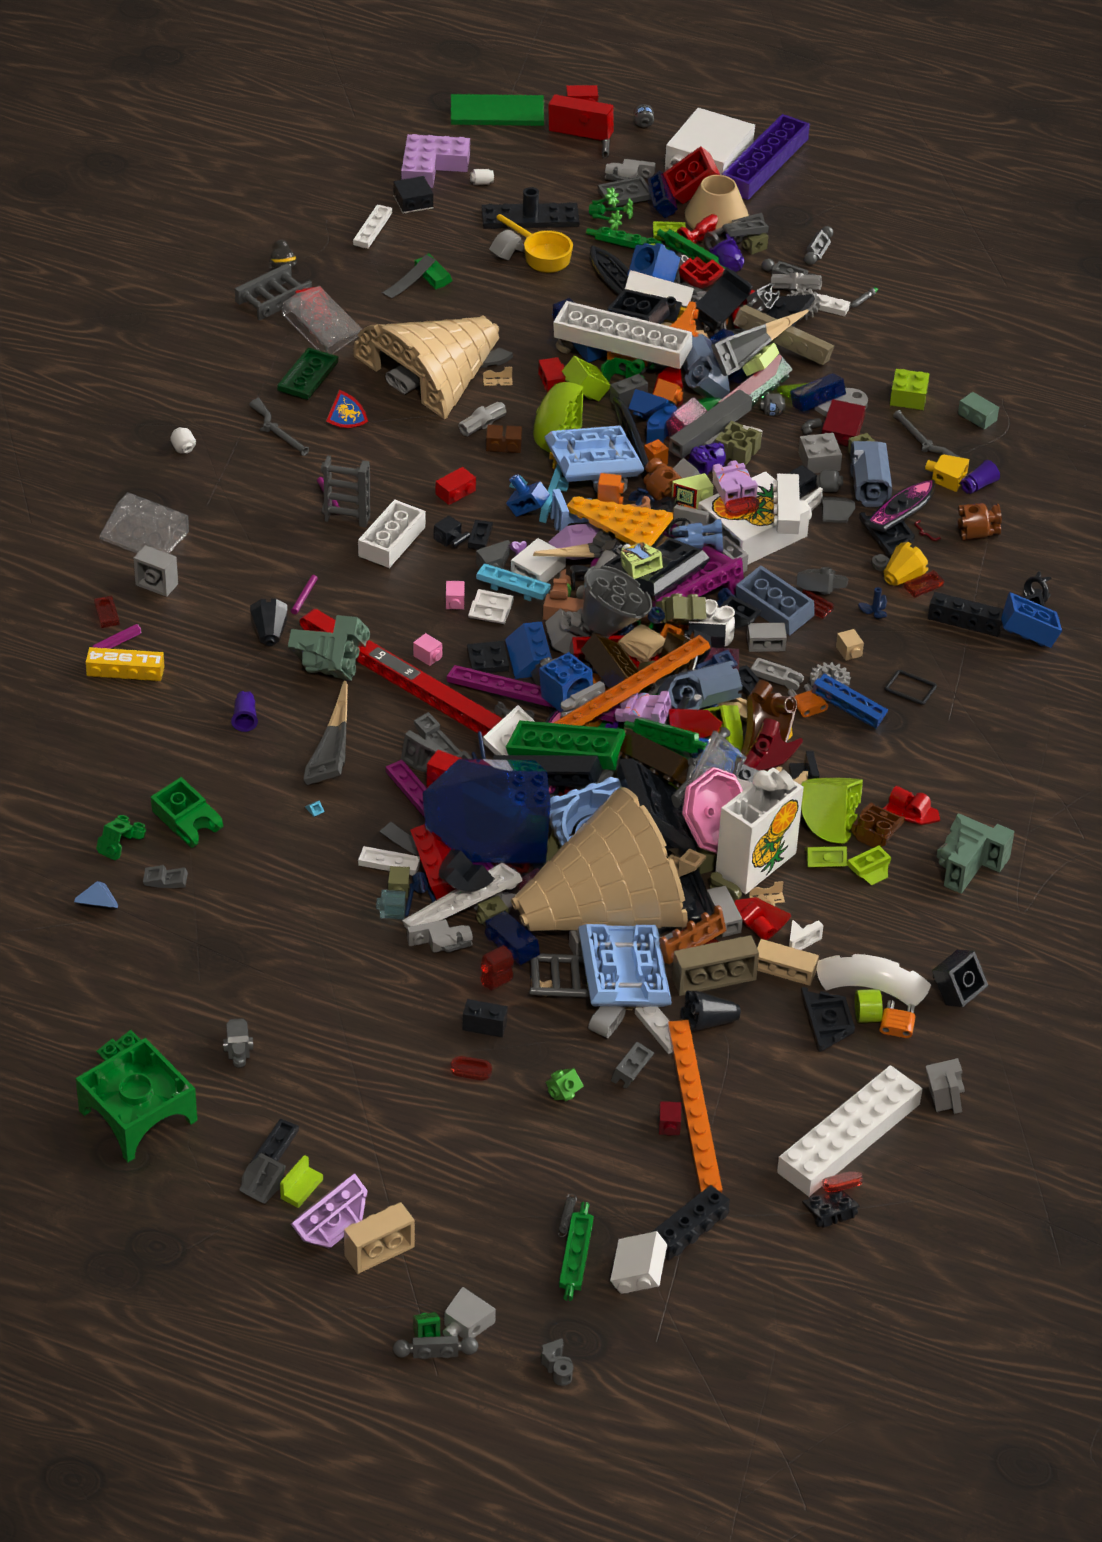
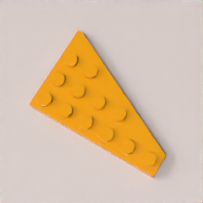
M573 497L567 504L569 513L577 515L581 519H588L590 524L603 529L607 533H614L616 538L629 543L631 546L640 542L652 546L673 520V513L666 512L665 510L635 507L630 504L622 505L598 499L591 500L583 497Z

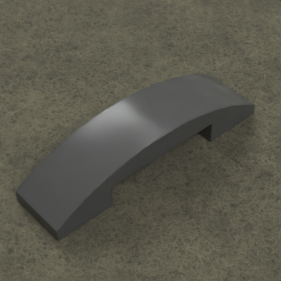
M429 712L414 720V725L423 739L428 738L450 754L477 764L465 750L461 752L440 730V724Z

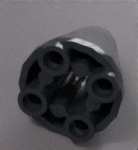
M689 990L685 994V1006L680 1011L681 1019L689 1020L691 1031H700L732 1023L735 1020H739L741 1014L739 1004L703 992Z

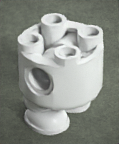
M707 599V619L700 622L726 623L725 646L732 642L735 629L734 609L730 606L719 608L715 600Z

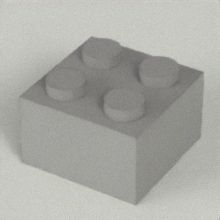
M834 433L800 436L798 453L803 466L813 473H821L822 470L840 471L842 453Z
M145 545L134 557L135 582L137 586L167 597L178 585L176 556Z

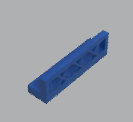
M823 674L820 679L817 678L813 684L812 693L876 729L888 713V709L826 674Z

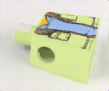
M643 542L632 546L626 544L622 547L620 552L621 564L632 578L636 579L663 568L662 552Z

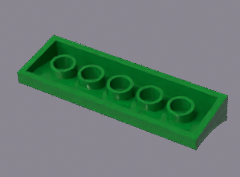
M451 94V125L544 126V95Z
M519 720L506 745L508 755L598 756L603 769L616 770L619 752L626 734L624 729Z

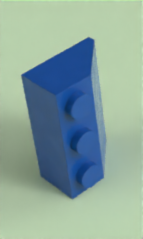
M1009 592L1001 617L1003 628L1010 633L1019 634L1024 639H1031L1040 646L1051 648L1062 632L1057 612Z
M542 621L523 623L505 639L515 679L532 677L531 672L536 668L535 665L540 663V660L547 657L552 659Z

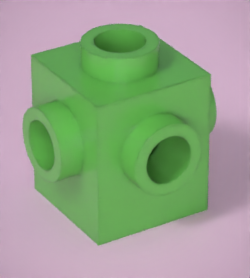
M574 1068L558 1070L552 1073V1078L545 1082L548 1086L549 1094L555 1100L568 1101L575 1097V1092L584 1087Z

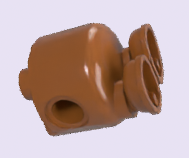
M660 458L651 459L645 467V470L649 473L643 479L646 490L655 501L661 500L664 497L671 498L673 481L682 479V477L672 467L662 463Z
M984 503L958 505V513L961 518L957 519L958 528L962 529V541L986 538L987 536H993V534L1001 535L1000 524L1002 517L999 503L993 505L991 510H988Z

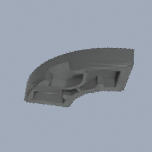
M498 347L494 351H490L480 367L485 368L487 365L495 364L497 366L502 365L513 358V353Z

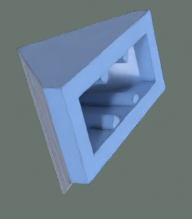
M99 881L75 898V903L118 908V903L107 885Z

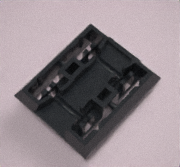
M661 534L651 547L662 552L663 568L635 580L640 583L639 588L644 593L648 592L652 601H656L702 570L710 560V557L701 549ZM621 554L604 564V566L613 567L628 574L622 567Z
M621 759L617 769L621 786L632 791L638 797L640 806L644 805L660 830L667 849L680 858L688 849L695 851L696 841L682 816L683 804H681L680 808H675L671 796L677 789L635 759Z

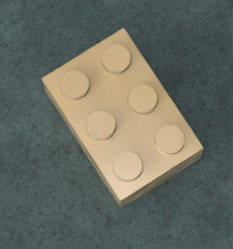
M402 1202L389 1206L385 1210L372 1214L366 1219L353 1223L344 1229L345 1257L357 1274L415 1247V1220Z

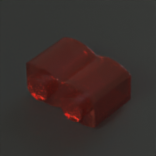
M504 945L482 957L481 982L491 991L513 979V955Z

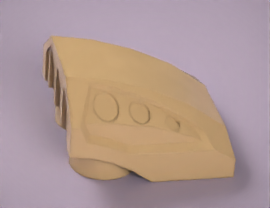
M641 624L627 633L618 643L625 652L632 657H636L642 663L650 661L652 657L662 652L665 638L656 631Z

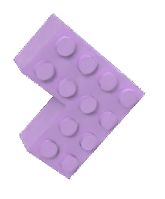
M408 134L402 165V179L424 176L430 188H433L436 170L467 172L470 157V138Z

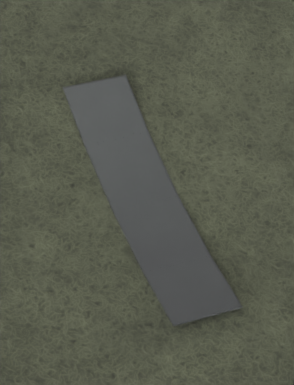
M425 254L412 270L382 293L390 298L400 294L426 272L435 259Z
M389 822L380 830L381 833L393 842L419 856L413 837L394 823Z

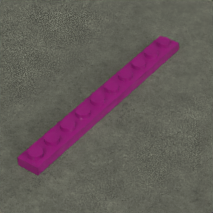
M454 665L447 675V682L555 708L541 697V686L457 665ZM617 704L595 718L613 723L617 722L615 711L616 709H621V706Z
M403 760L386 766V773L428 822L453 827L461 851L472 864L483 865L487 870L494 867L459 825L435 813L438 801Z

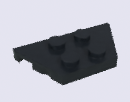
M813 294L781 296L766 314L775 319H780L807 310L815 300Z
M861 512L859 519L865 525V521L870 516H865V512ZM904 521L885 532L873 530L865 525L889 558H891L895 548L900 543H913L915 540V535Z
M807 987L801 988V995L819 1052L855 1032V1025L845 996L831 995L824 991H820L817 994L809 992Z

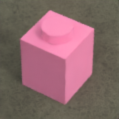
M446 581V609H464V581Z
M427 633L413 642V656L431 666L441 659L443 655L442 643Z

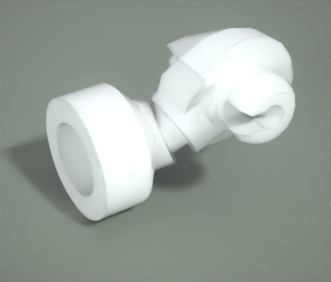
M765 770L757 771L753 776V784L757 788H763L767 791L775 792V789L777 791L782 789L789 791L795 786L793 779L785 770L777 774L776 780Z

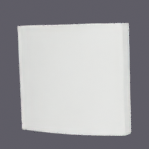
M478 589L468 617L504 624L514 598L511 595Z

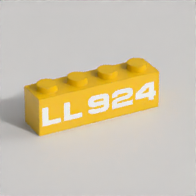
M89 647L86 659L87 676L161 681L164 670V652Z

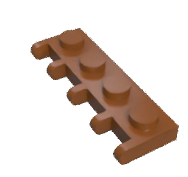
M720 905L714 907V914L710 916L706 912L701 914L702 921L696 924L693 921L687 922V929L683 932H680L678 929L673 930V937L669 940L665 936L659 939L664 963L671 964L673 962L674 951L703 945L726 931L723 911Z

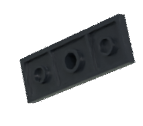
M528 187L523 190V204L482 205L483 229L510 228L497 220L498 214L503 215L522 228L579 227L580 224L577 203L539 204V190L534 187Z

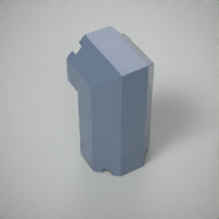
M698 334L699 337L692 335V349L683 363V368L686 372L685 381L691 389L703 397L723 399L730 393L728 376L723 377L711 347L712 342L703 334Z
M853 441L850 452L851 477L854 480L856 499L858 501L861 500L865 507H880L883 501L891 497L892 493L886 443Z
M724 661L668 676L657 691L658 695H660L661 691H669L672 709L677 708L682 696L685 695L690 698L685 709L699 710L703 707L740 698L741 694L738 691L742 690V684L737 668L733 669L731 666L734 665V662Z

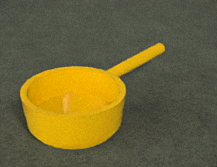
M497 215V220L526 237L524 242L525 257L527 263L533 269L544 273H554L568 266L573 249V243L568 236L556 231H539L532 234L503 215Z

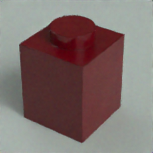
M660 1101L659 1134L669 1136L680 1135L681 1102Z

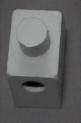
M462 1287L444 1313L446 1328L443 1330V1335H459L462 1338H474L495 1323L496 1309Z

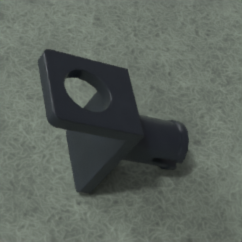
M669 296L666 299L670 315L665 320L675 322L682 307V302L676 301L673 296Z

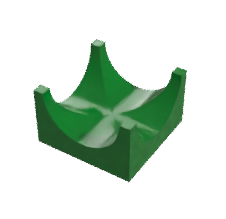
M146 1038L75 1078L79 1111L85 1116L91 1112V1108H94L103 1116L113 1130L120 1144L123 1158L127 1162L135 1159L136 1148L140 1140L160 1120L171 1115L181 1114L185 1116L186 1121L190 1125L198 1121L195 1087Z

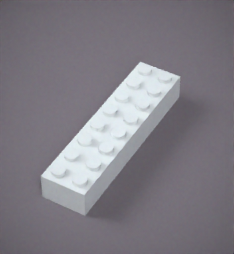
M569 301L565 302L553 322L555 338L678 369L681 368L692 349V332Z
M890 1065L779 1156L777 1173L810 1197L919 1106L922 1088Z

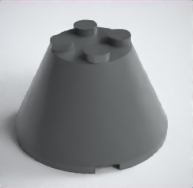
M604 565L600 568L592 566L584 576L582 608L584 628L609 638L611 635L649 614L652 609V601L648 592L644 593L639 588L640 583L623 571Z

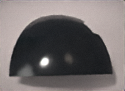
M451 850L439 869V876L444 882L453 888L463 891L480 890L495 880L483 865L472 864L461 850Z

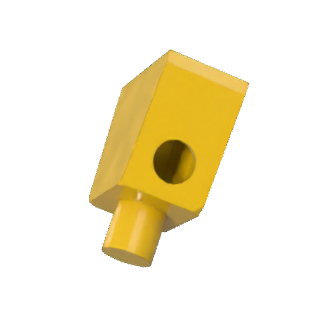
M943 454L937 462L928 460L925 470L933 472L932 480L934 479L936 484L957 492L961 485V480L968 473L969 459Z

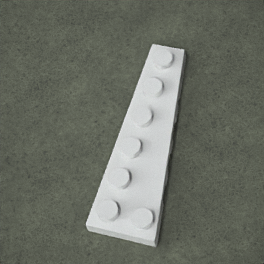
M500 863L488 870L495 878L488 886L476 891L455 889L402 920L404 926L407 928L445 919L505 889L515 888L518 883L523 881L521 875L504 863Z

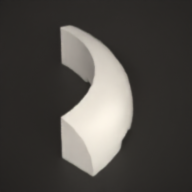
M853 954L852 957L840 958V955L819 960L817 963L818 978L826 991L843 986L869 987L886 992L898 998L907 1006L911 1004L912 1008V1004L916 1006L925 998L931 986L927 980L916 972H909L900 968L899 963L876 956Z

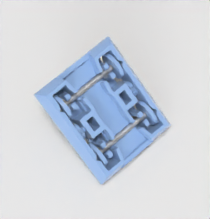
M621 426L551 431L545 436L548 447L567 482L592 480L593 483H599L600 473L633 477L638 476L644 471L638 455Z
M585 924L578 927L591 1005L620 1007H664L671 1005V996L656 925L607 926L606 924Z

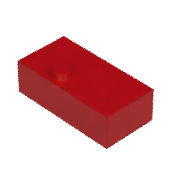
M554 95L548 104L549 131L598 140H608L614 132L613 105L561 95Z

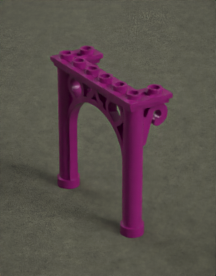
M674 524L670 531H672L673 528L677 527V525ZM667 528L662 532V535L670 538ZM671 535V536L674 537V538H684V537H679V536H673V535ZM704 544L703 548L698 549L703 550L710 557L706 566L672 589V592L666 593L656 601H652V607H656L655 603L661 601L663 597H671V594H682V597H687L689 594H698V597L721 585L724 588L730 589L733 595L736 594V584L744 579L742 558L731 559L709 545ZM599 558L593 559L590 568L596 565ZM657 624L659 632H662L665 625Z

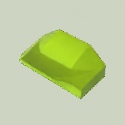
M879 845L849 859L847 866L858 876L874 885L888 878V865L891 857Z

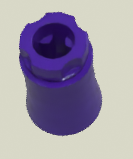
M985 460L979 467L966 475L960 484L964 492L972 494L991 483L999 481L1000 472L992 461Z
M241 691L235 699L231 723L238 731H251L258 724L255 699L251 692Z

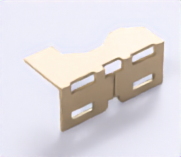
M505 367V370L502 372H494L492 370L484 372V386H496V384L513 385L512 367Z
M783 881L774 882V886L770 888L755 887L750 890L749 897L753 898L754 895L769 893L766 899H771L774 903H784L785 900L782 893Z

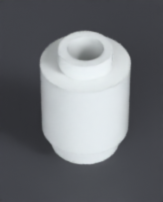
M473 169V172L470 173V182H473V185H489L493 183V170Z

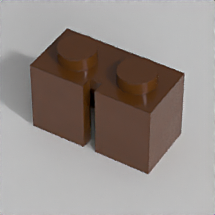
M487 425L486 451L521 453L522 426H506V436H502L503 425Z

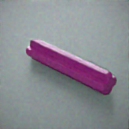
M135 624L92 645V647L111 649L142 633L141 628L138 624Z

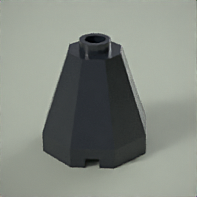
M260 599L250 605L251 622L260 642L266 646H273L278 643L288 619L287 604L278 599H271V602H266V599Z

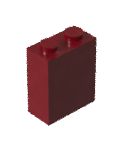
M832 399L822 428V434L834 433L838 444L848 446L849 438L860 434L865 418L866 406Z

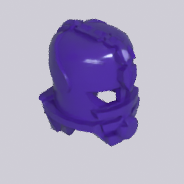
M727 233V240L718 243L715 247H711L709 252L719 257L720 265L737 272L743 267L744 257H742L734 238Z
M714 442L704 446L700 445L699 448L696 446L692 448L688 462L698 469L700 474L705 473L708 476L709 472L712 471L713 465L720 464L722 467L725 465L724 445L720 442Z

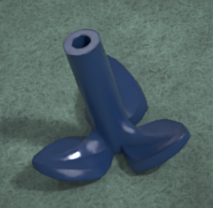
M639 487L628 498L629 501H636L635 504L637 506L642 505L643 496L649 497L650 502L655 501L652 496L647 495L649 493L647 490Z
M879 587L874 589L872 606L866 603L858 604L864 613L871 614L874 612V617L876 618L887 617V613L882 611L887 605L886 596H881L882 589Z

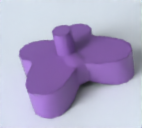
M514 541L510 544V549L518 555L526 548L527 543L525 541L521 543Z

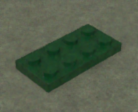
M308 347L279 382L277 390L308 400L339 362L338 356Z

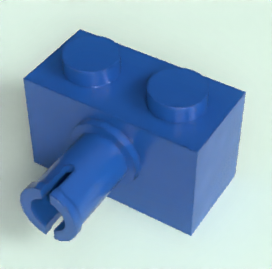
M515 474L509 481L516 491H514L506 504L517 517L541 508L550 494L540 481L526 485L519 474Z

